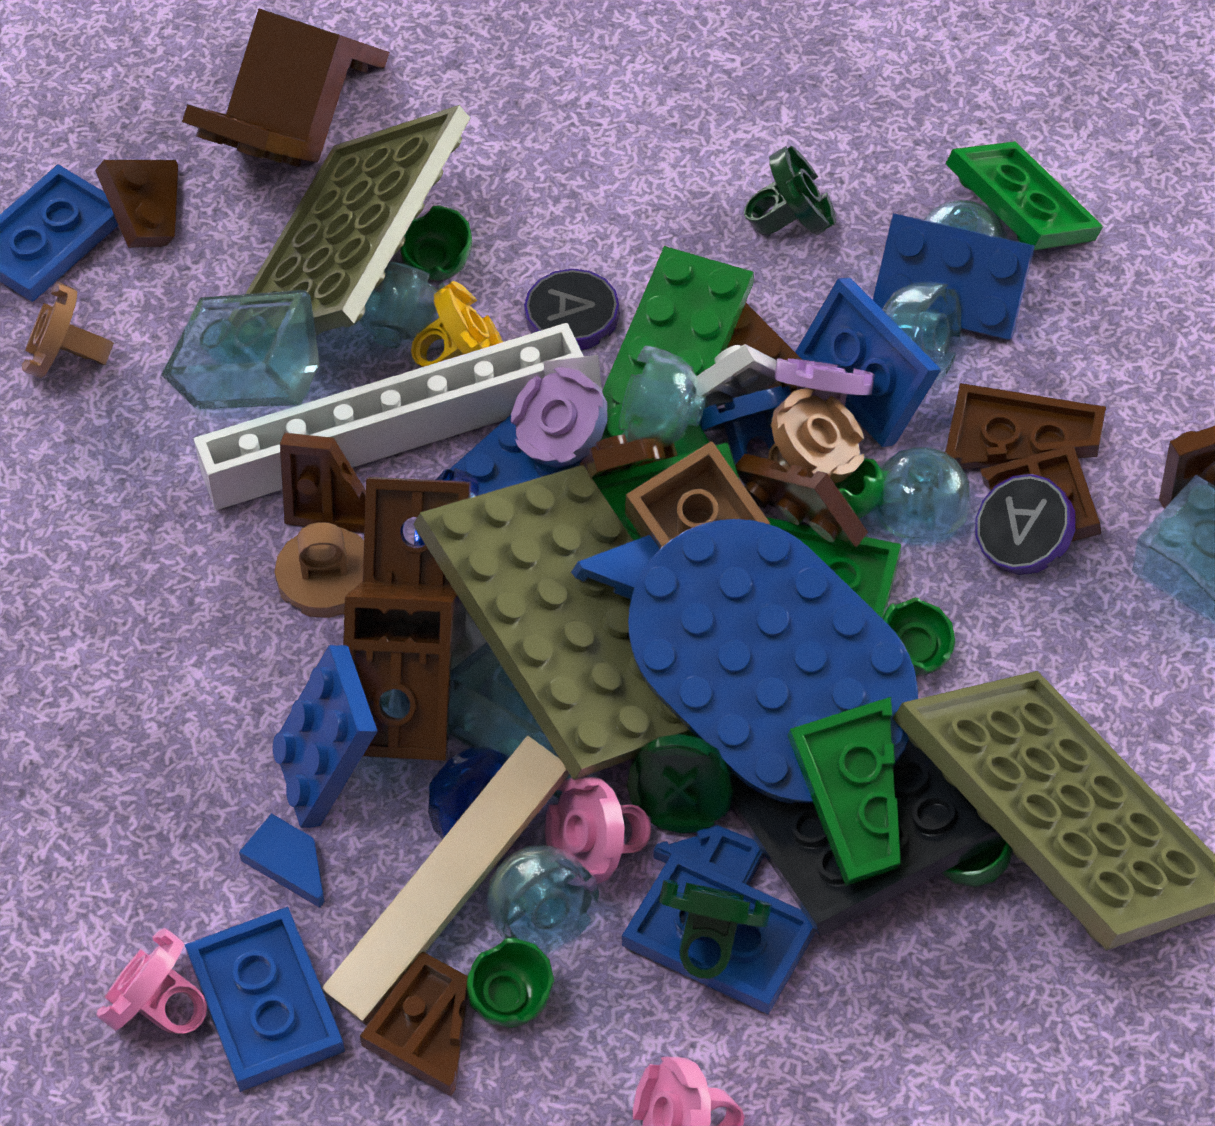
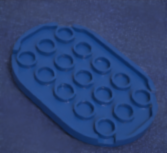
M744 519L718 520L695 526L671 539L651 558L643 569L632 594L628 618L629 637L636 665L643 679L659 700L697 738L717 748L722 759L731 768L733 774L755 791L781 802L793 804V802L813 803L787 736L789 730L891 697L892 716L890 718L892 744H894V766L896 765L910 740L908 734L896 723L893 717L903 702L918 699L917 679L911 658L894 630L801 540L778 527L763 522Z

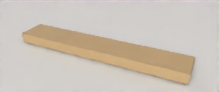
M527 735L323 985L322 991L363 1024L367 1025L422 951L426 952L569 776V772L560 758Z

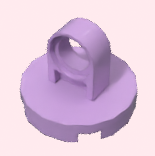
M779 358L776 362L774 379L796 385L797 390L804 388L815 389L811 395L818 396L825 401L830 396H833L845 406L847 394H872L875 375L871 372L855 368L853 373H845V369L838 368V365L789 358L787 361Z
M565 367L555 368L556 373H551L542 379L538 376L531 379L517 396L511 413V423L516 426L518 440L515 439L518 447L538 463L552 467L574 464L590 454L589 449L596 446V442L601 440L608 421L607 401L601 388L579 370Z

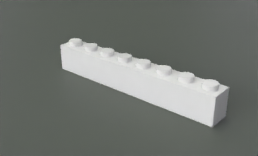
M564 323L194 438L201 474L216 511L282 490L280 442L284 432L334 438L352 468L503 421L509 417L517 396L526 384L536 376L541 379L545 377L544 361L583 357V354L568 323Z

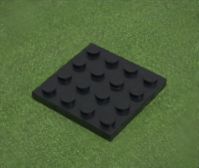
M909 741L903 755L893 767L894 791L898 809L900 865L896 870L847 886L837 865L814 803L793 802V804L769 798L755 791L734 775L735 787L731 807L820 937L1004 840L990 824L986 823L978 815L977 809L966 797L944 778L942 771L911 741Z

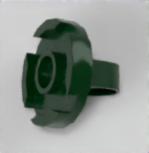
M785 146L769 156V165L775 181L759 190L747 202L744 208V216L751 225L763 235L777 232L796 219L811 233L816 235L836 223V214L827 192L820 196L818 188L813 181L818 178V175L805 157L793 146L789 148ZM773 206V208L767 214L762 216L765 213V211H767L770 207Z
M663 880L659 903L687 912L679 945V956L683 967L697 978L710 979L718 976L726 968L730 960L737 924L767 927L772 907V904L756 900L755 908L751 909L749 908L750 902L743 901L744 895L692 883H686L684 893L677 892L679 886L677 882ZM700 937H710L720 946L718 961L708 968L695 966L688 957L691 943Z

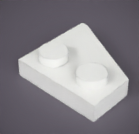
M746 344L731 346L716 356L714 360L716 364L667 396V399L677 414L685 413L699 401L703 408L717 404V407L733 401V398L764 390L777 381L774 379L777 361Z

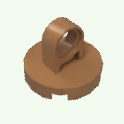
M57 282L50 291L52 295L57 296V299L53 306L43 303L27 342L25 351L34 354L33 359L29 361L25 359L22 362L23 372L38 378L46 375L59 349L84 359H92L98 364L106 365L114 342L70 324L78 292L72 287Z
M804 388L793 391L774 410L771 428L775 444L769 450L768 459L778 462L787 471L792 465L803 467L808 472L807 476L810 478L817 471L827 473L834 483L844 481L864 460V453L860 455L858 445L864 439L862 429L854 415L833 396H830L825 401L818 396L811 395L815 389Z
M318 522L302 528L297 536L285 544L277 556L274 573L281 598L286 603L289 602L292 606L301 609V613L309 617L330 618L344 614L345 596L363 581L364 540L358 534L330 523Z

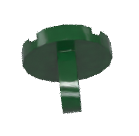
M681 734L661 736L645 744L632 760L627 781V790L632 805L644 810L647 816L652 818L651 823L662 830L681 834L694 833L710 828L722 815L724 817L730 809L735 787L733 772L722 759L717 748L696 736L691 737Z

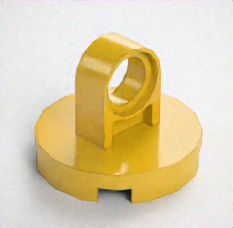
M452 281L434 293V304L440 318L423 328L415 336L411 346L412 358L421 367L503 342L489 315L481 318L477 311L470 306L477 299L463 285ZM443 339L444 351L441 356L434 361H428L427 351L429 346L434 341Z

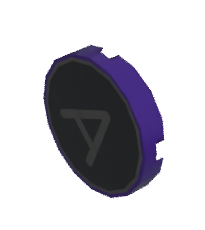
M573 268L554 271L540 278L528 291L524 304L526 323L531 334L568 323L580 350L591 349L600 344V339L608 333L610 336L616 329L620 315L617 293L612 285L605 278L592 271Z
M1034 474L1012 476L997 484L982 500L975 518V537L982 553L1001 570L1017 575L1038 573L1048 568V563L1052 562L1056 557L1060 559L1068 550L1075 533V510L1066 493L1050 479Z

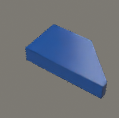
M648 535L578 561L571 573L576 579L584 582L588 577L614 587V593L631 599L643 569L660 548L652 537Z
M271 813L239 851L241 861L321 908L325 900L314 838Z
M719 825L697 831V836L668 844L667 841L658 843L653 850L654 859L664 863L668 861L673 851L746 885L750 884L765 856L753 839Z

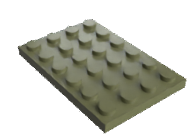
M457 105L333 146L215 343L227 357L245 352L253 353L260 348L275 344L283 345L291 340L309 335L317 336L324 331L339 327L347 328L362 318L366 310L364 305L372 291L385 278V268L392 256L403 246L406 231L412 221L423 211L425 206L423 202L431 187L441 179L444 173L442 168L450 154L462 142L461 135L471 119L463 108Z
M584 465L420 512L413 526L573 780L633 759L645 744L658 737L676 734L695 736L652 692L636 665L631 648L628 624L631 599L614 593V587L588 577L584 582L576 579L571 573L578 561L633 541L594 480L589 477Z
M1038 671L903 702L900 705L893 719L908 734L909 740L931 759L942 771L944 778L951 785L955 786L977 809L978 815L986 823L990 824L1012 847L1016 857L1026 863L1047 885L1052 896L1070 910L1085 927L1088 935L1099 942L1106 951L1215 914V854Z

